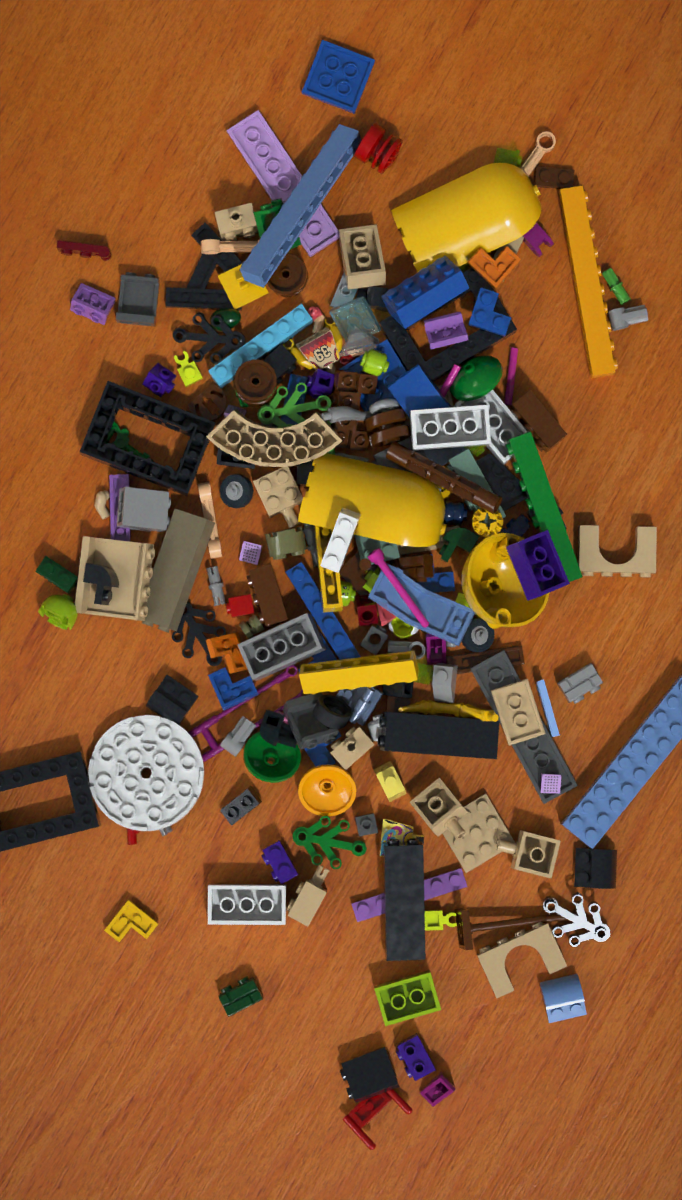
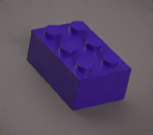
M548 530L506 547L528 601L570 584Z

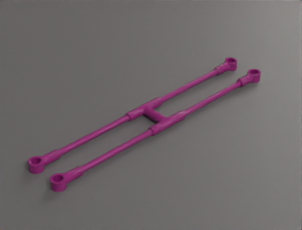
M294 665L287 667L284 672L274 677V680L257 690L258 694H261L276 683L279 684L289 677H294L297 675V668ZM291 667L295 668L296 670L295 674L293 675L288 673V670ZM303 689L298 695L291 698L290 700L302 697ZM254 697L226 709L218 715L212 716L188 731L192 738L202 733L211 747L209 751L202 754L203 762L225 750L220 744H217L208 728ZM284 705L281 706L280 708L276 709V710L273 711V712H276V711L282 712V711H283V708H284ZM263 718L254 723L256 725L255 728L261 725Z

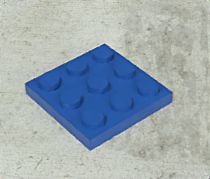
M322 40L302 94L355 114L375 60Z
M389 339L372 348L385 353L387 361L390 363L387 372H382L378 376L376 393H361L360 405L364 412L369 411V407L377 401L395 399L387 386L407 372ZM363 355L339 370L365 373L362 370V366H360Z

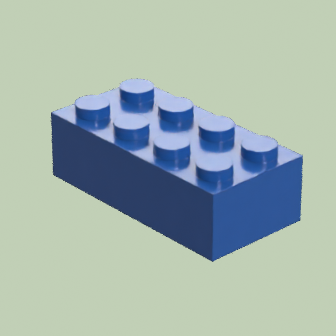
M444 256L438 258L428 267L421 269L414 276L405 279L395 288L389 289L381 298L389 314L406 329L469 289V286L462 271Z

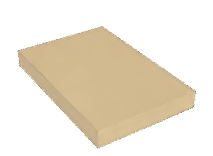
M528 679L491 690L508 746L546 734Z

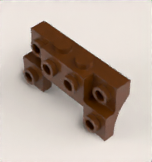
M335 369L333 391L330 395L331 407L348 406L359 411L361 393L375 394L378 376ZM357 420L331 423V426L343 440L336 447L348 448L350 450H368L370 432L356 430Z

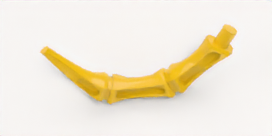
M422 700L398 709L401 713L420 712L426 715L428 713L431 715L447 713L453 714L456 717L462 716V718H478L482 721L496 722L499 718L494 710L480 709L464 703H437L431 700Z

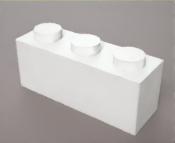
M342 508L322 559L321 567L339 573L361 514Z

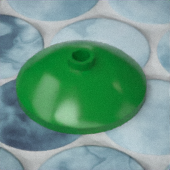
M477 356L469 359L461 365V369L449 388L451 394L460 401H472L483 397L499 383L503 373L502 365L497 358L492 356Z
M258 732L247 741L243 752V759L246 768L253 776L265 782L277 783L291 778L297 772L301 762V752L298 745H296V748L277 743V746L271 745Z

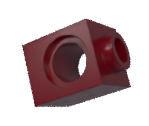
M369 595L355 596L359 626L378 624L376 602L368 597Z

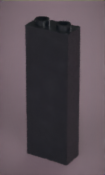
M383 712V716H380L379 726L382 727L381 735L378 737V746L380 751L497 759L500 721Z
M417 838L407 839V842H399V839H388V842H383L386 960H425L423 843Z

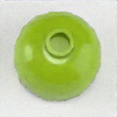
M66 594L62 596H49L38 610L42 617L44 615L49 617V623L64 630H67L68 627L71 630L78 616L76 606L72 602L73 599Z

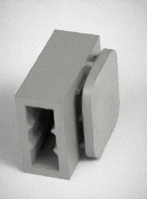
M132 487L120 488L117 527L140 531L162 532L167 530L170 523L168 509L171 505L169 492Z

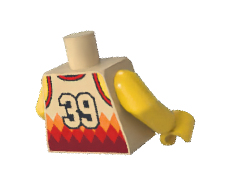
M332 316L333 323L328 324L325 319L326 328L299 342L296 346L292 339H289L292 343L291 347L287 348L284 343L283 346L297 359L296 362L309 370L324 369L326 372L335 374L336 367L333 363L340 359L339 354L342 352L343 338L336 326V318Z

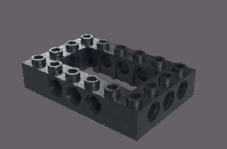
M473 268L463 272L469 289L406 329L392 316L379 322L381 331L386 339H389L407 371L419 364L434 382L449 373L454 364L461 366L464 362L478 356L516 333L517 328L512 320H510L505 337L479 329L469 335L467 341L456 343L429 360L424 361L406 330L414 328L415 324L425 318H431V315L440 309H446L449 304L457 299H463L469 291L474 296L475 303L480 288L494 291L491 285ZM497 298L493 312L510 317L499 298Z
M107 381L80 449V455L188 497L209 443V439L206 436L214 430L216 422ZM119 409L190 436L183 457L180 459L177 472L168 465L163 466L152 462L150 458L145 459L134 455L132 451L116 448L114 444H105Z
M83 751L0 772V792L66 775L76 812L1 831L0 827V852L101 826L96 802L90 790L89 775Z

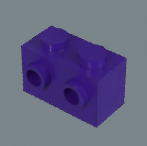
M280 840L263 849L264 854L261 856L266 865H271L273 869L271 874L275 882L280 881L283 884L298 875Z
M417 1033L397 1044L396 1054L400 1061L404 1059L407 1065L404 1069L409 1078L413 1077L416 1081L436 1070Z

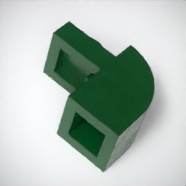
M465 528L450 530L443 537V540L449 542V544H444L439 554L442 555L440 560L447 563L456 547L470 553L479 535Z

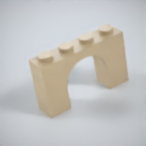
M578 526L577 562L582 576H594V573H601L602 577H613V573H620V577H632V574H639V577L643 578L651 577V574L656 573L657 527L637 526L635 528V551L632 558L624 564H612L605 560L600 553L599 526Z
M539 922L533 924L532 929L528 931L522 929L514 933L515 937L511 939L505 937L497 941L498 945L491 948L490 945L479 949L480 953L477 954V957L496 998L514 991L505 970V959L507 954L517 946L528 945L535 948L539 952L549 974L567 967L548 923Z

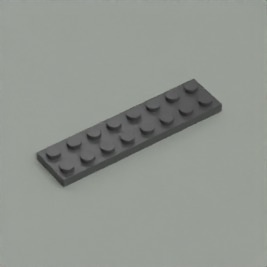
M504 650L470 668L489 705L497 715L498 712L491 690L521 681ZM542 721L546 734L513 744L512 747L541 801L545 804L578 785ZM541 773L561 774L560 794L541 793Z

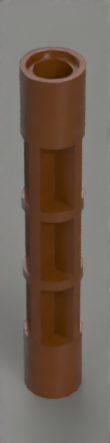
M393 442L387 451L386 458L492 514L496 513L502 502L501 496L397 442Z

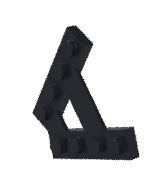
M206 223L191 235L200 246L202 240L217 239L222 241ZM233 252L202 254L186 288L166 287V308L234 309L225 290L206 289L217 265L226 272L241 265L242 261ZM240 307V308H238V309H236V310H237V311H242V307Z

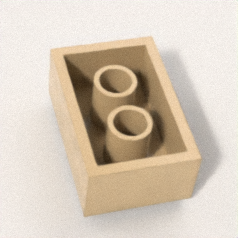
M377 225L339 229V244L348 290L386 285V271Z

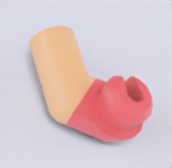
M310 307L308 313L313 319L314 327L312 333L315 334L323 330L325 316L318 307Z

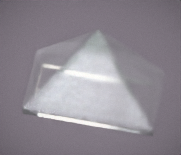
M354 326L339 355L342 357L375 349L379 344V339Z

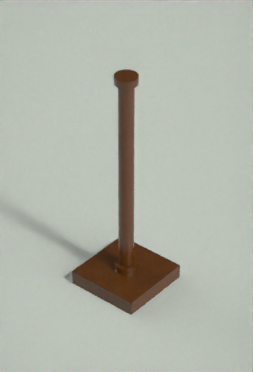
M358 551L340 569L339 573L346 582L352 584L353 589L360 596L369 595L370 593L363 588L367 581L364 578L370 570L374 571L378 564L371 565L370 560L366 558L361 560Z
M463 908L455 909L459 948L464 950H473V932L532 925L539 922L548 923L568 920L559 914H549L472 924L470 922L469 910ZM573 909V913L578 915L577 910Z

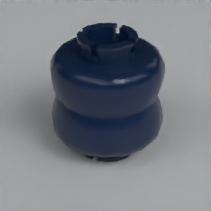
M446 501L443 523L447 525H462V521L467 519V508L464 509L462 502Z

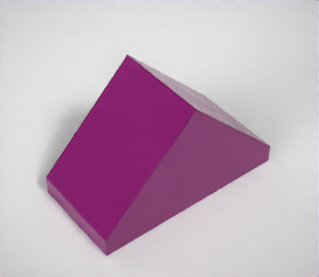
M426 634L427 665L447 664L446 641L432 634Z
M440 1072L420 1094L434 1107L453 1093L455 1086Z

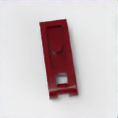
M57 240V249L62 255L72 256V253L80 254V257L83 258L99 256L103 261L111 259V252L106 246Z

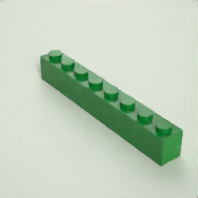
M527 432L508 439L506 449L508 454L514 458L515 462L512 463L513 469L516 474L519 473L521 478L519 481L522 492H526L528 497L525 499L528 509L533 511L534 517H532L534 527H538L540 533L546 530L549 531L568 581L571 582L582 578V573L532 433Z

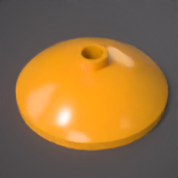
M319 765L307 771L301 778L298 787L299 799L307 810L316 815H339L353 804L356 797V784L353 777L345 769L335 765Z

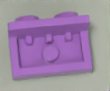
M461 312L424 320L425 332L431 349L468 340Z

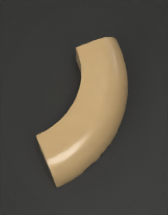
M237 409L233 410L206 436L218 448L237 459L267 467H288L312 461L326 454L343 441L336 430L326 420H322L319 412L296 425L269 427L248 419Z

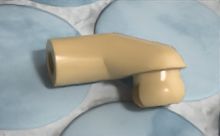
M107 490L97 493L94 504L102 520L110 516L105 506L106 501L110 498V493Z

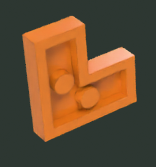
M506 246L495 259L491 258L482 248H479L467 263L493 288H497L521 259Z
M238 632L206 640L210 658L225 655L230 674L247 670L237 645L241 643Z

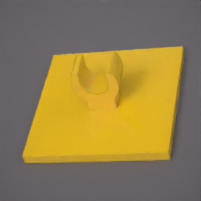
M241 265L218 275L235 310L269 293L266 286L263 288L245 281L240 271Z

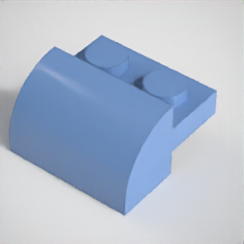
M577 974L540 982L549 1023L587 1015L583 991Z

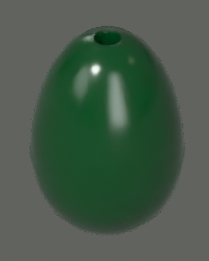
M231 308L219 309L210 316L211 326L219 332H223L221 328L215 327L211 323L214 315H222L224 321L231 329L241 321L240 312ZM215 318V322L220 323V319Z

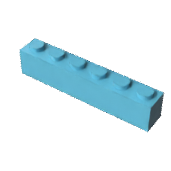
M300 304L208 370L210 376L222 389L235 379L236 371L244 362L253 359L262 360L280 344L283 345V343H286L313 323L312 317L304 306Z

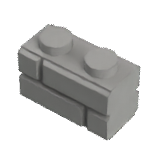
M592 663L557 684L569 703L573 701L576 704L584 699L583 695L590 691L593 694L601 689L599 685L603 681Z

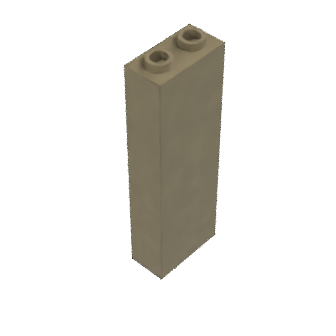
M174 509L153 568V575L150 579V596L147 599L148 614L145 617V621H142L143 624L153 627V624L159 625V630L168 633L170 629L177 631L215 522Z

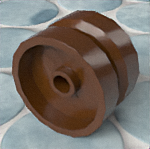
M287 253L267 284L279 296L294 297L300 294L307 285V268L300 258L294 254ZM289 272V277L285 278L283 273Z
M249 360L244 362L235 373V389L238 397L244 403L250 406H262L270 402L277 392V377L274 369L268 363L262 360Z
M403 409L383 412L364 421L366 431L375 432L369 437L372 448L391 445L393 442H400L411 436L409 426L401 425L407 420Z

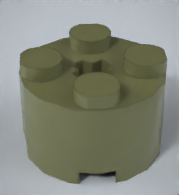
M297 527V531L294 528L273 532V537H271V534H265L269 556L273 557V560L287 558L286 554L291 553L292 556L305 554L307 546L302 527Z

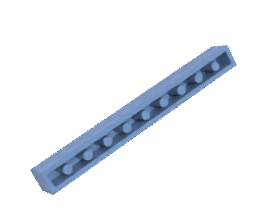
M339 124L331 133L329 140L322 146L320 153L312 161L307 172L303 174L296 188L292 190L288 200L283 203L277 216L272 219L270 226L262 234L257 245L253 247L251 254L242 263L240 271L245 281L263 288L265 287L354 156L362 141L358 130Z

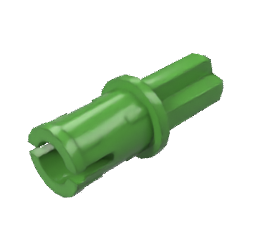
M612 268L605 270L602 275L611 288L610 292L613 291L620 305L628 302L631 298L624 289L623 282L619 281Z

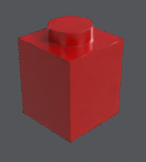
M251 594L228 598L229 603H226L227 614H231L232 618L255 614Z

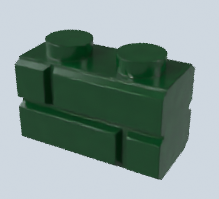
M47 556L44 557L35 571L68 594L71 593L78 582L76 575Z
M246 976L238 980L239 985L233 988L231 985H228L220 990L221 994L218 997L228 1017L263 1000L264 997L254 977L249 979Z

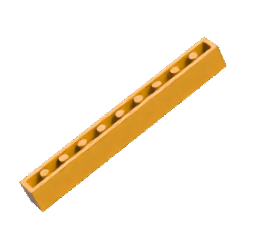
M583 185L560 189L559 199L591 379L611 376L615 374L618 365L616 358H613L612 355L614 342L613 339L610 340L609 332H611L610 321H606L605 314L608 313V307L602 298V295H605L603 283L600 284L599 281L601 268L600 265L596 264L598 250L596 246L593 247L592 239H595V233L589 224V221L592 220L591 211L586 207L588 193L584 191Z

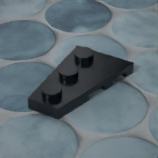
M490 453L476 461L493 493L502 497L500 506L503 511L528 498L526 492H522L520 488V480Z

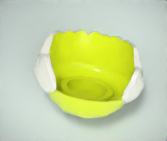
M398 617L388 624L390 631L399 638H408L419 630L406 624Z

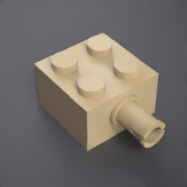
M252 203L215 212L222 241H237V238L243 236L244 238H251L255 236V233H259Z
M282 467L253 481L269 518L283 513L289 529L300 524L293 508L302 503L303 497L289 467Z
M353 727L345 734L347 738L343 742L338 740L331 746L333 751L330 753L345 770L375 745L360 727L357 729Z
M440 778L410 801L411 805L437 837L447 829L451 831L457 840L462 839L467 832L461 827L458 820L468 812Z
M520 830L516 843L499 839L496 851L513 854L510 868L552 878L561 841Z
M318 865L311 880L307 879L305 883L301 881L296 890V893H298L296 900L292 898L286 909L289 911V917L307 927L327 893V890L322 888L323 886L321 885L330 870L325 868L322 875H320L324 868L321 865Z

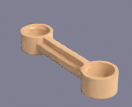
M546 131L538 135L535 149L520 168L528 177L543 155L553 150L556 139L551 132ZM544 136L550 137L553 141L550 148H543L539 143L540 138Z
M202 240L201 253L251 252L259 240Z
M210 482L198 483L203 516L205 519L215 522L208 542L210 558L222 557Z

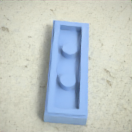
M544 679L536 681L550 736H559Z

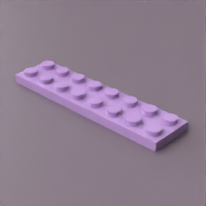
M257 110L226 131L271 200L282 198V201H287L292 190L301 181L302 175L259 110ZM321 204L299 235L301 245L308 256L312 257L339 239L338 229Z

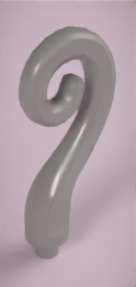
M383 399L373 403L367 412L358 411L348 406L328 408L326 413H322L321 416L323 421L329 420L330 423L345 420L365 421L374 415L398 409L399 403L396 399Z

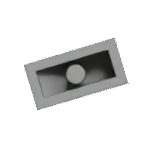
M445 663L434 665L432 680L434 701L454 703L458 665Z

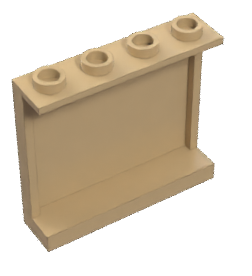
M83 536L75 599L77 613L145 621V617L148 614L147 599L150 596L149 583L153 575L151 566L152 560L155 557L154 544ZM86 563L107 566L116 573L119 580V588H111L112 599L109 605L94 604L97 584L83 582Z

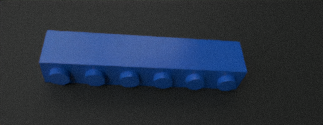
M300 562L286 571V575L339 660L361 657L334 613H323L321 592L303 563Z

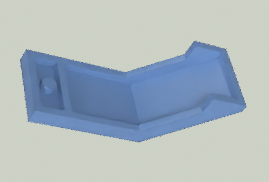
M387 564L428 620L429 626L426 628L422 627L382 570L368 597L406 624L459 646L475 614L473 610L426 590L406 576L403 570Z

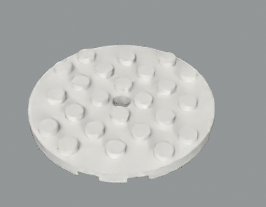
M154 715L130 717L108 729L95 745L88 768L90 790L101 811L115 823L137 831L164 829L184 818L196 804L204 782L203 758L192 736L177 723ZM144 768L151 769L152 774L150 778L145 779L142 777L141 772Z

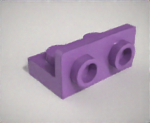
M81 283L72 298L70 310L77 315L91 319L95 323L105 325L107 316L116 298Z

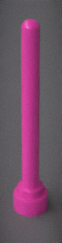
M380 547L372 551L367 556L371 563L378 564L422 627H428V620L384 561L383 551Z

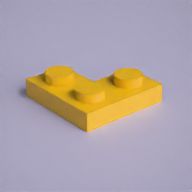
M128 900L104 931L120 942L132 927L147 939L159 923Z

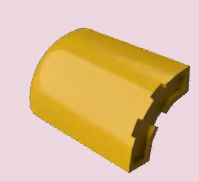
M492 163L394 208L391 212L397 228L401 231L402 240L407 251H411L410 254L417 272L444 256L459 267L466 264L479 248L489 253L526 234L540 217L541 203L538 196L541 193L537 185L533 186L528 175L519 167L508 163Z
M329 453L313 460L312 466L314 467L312 472H309L306 483L309 491H306L305 497L302 499L298 522L333 530L342 508H346L361 514L354 535L410 547L433 546L438 543L441 535L444 536L447 524H443L445 503L440 490L433 482L412 472Z

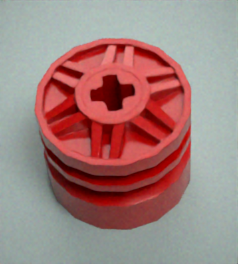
M374 123L359 144L354 157L364 164L373 158L371 168L375 169L380 163L377 172L383 174L397 158L403 140L398 138L392 144L395 135L391 134L387 139H384L386 129Z

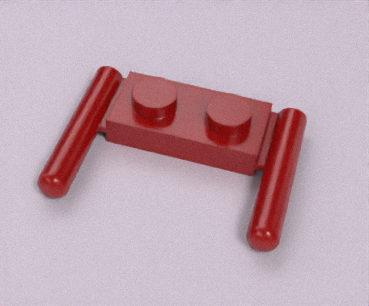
M394 1089L361 1101L343 1118L348 1127L370 1150H374L376 1144L367 1136L362 1128L392 1099L407 1115L413 1111Z

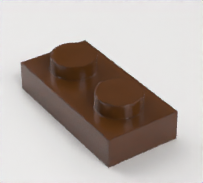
M537 166L535 185L537 187L554 189L573 187L575 170Z

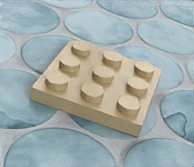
M486 794L464 806L468 813L458 820V823L467 832L462 839L457 840L449 829L442 833L466 873L502 852L496 851L499 839L515 843Z

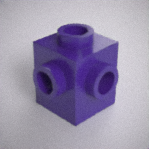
M157 363L149 371L142 385L154 394L162 397L166 392L170 393L174 388L175 384L173 382L176 375Z
M317 369L306 380V394L314 399L321 395H331L335 375Z

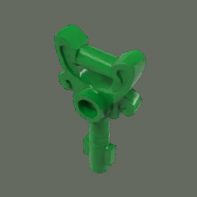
M114 421L105 444L109 442L116 432V440L111 443L116 448L127 452L132 451L134 455L145 459L150 458L151 456L147 453H141L129 445V431L127 429L120 430Z

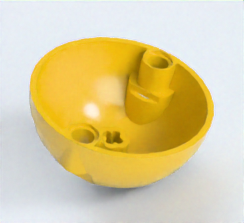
M510 533L494 534L478 543L469 553L462 570V590L468 605L492 629L519 627L534 621L544 610L550 594L549 592L532 600H527L506 549L509 544H514L524 540V538Z

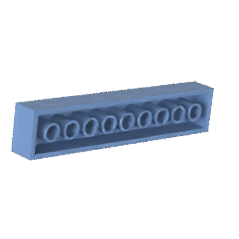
M682 675L678 677L561 822L562 826L589 848L593 849L682 739Z

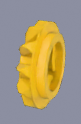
M479 508L473 515L472 526L480 536L489 537L500 532L503 526V518L498 510L495 514ZM487 513L489 519L496 520V522L490 523L489 530L486 524L479 523L485 520Z

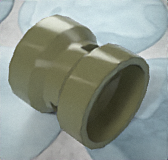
M255 614L250 616L248 621H243L239 624L248 639L253 638L257 632L261 633L265 630Z

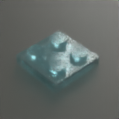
M364 296L332 308L329 312L347 344L381 330Z

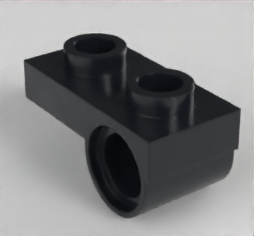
M250 786L220 811L232 826L262 801Z

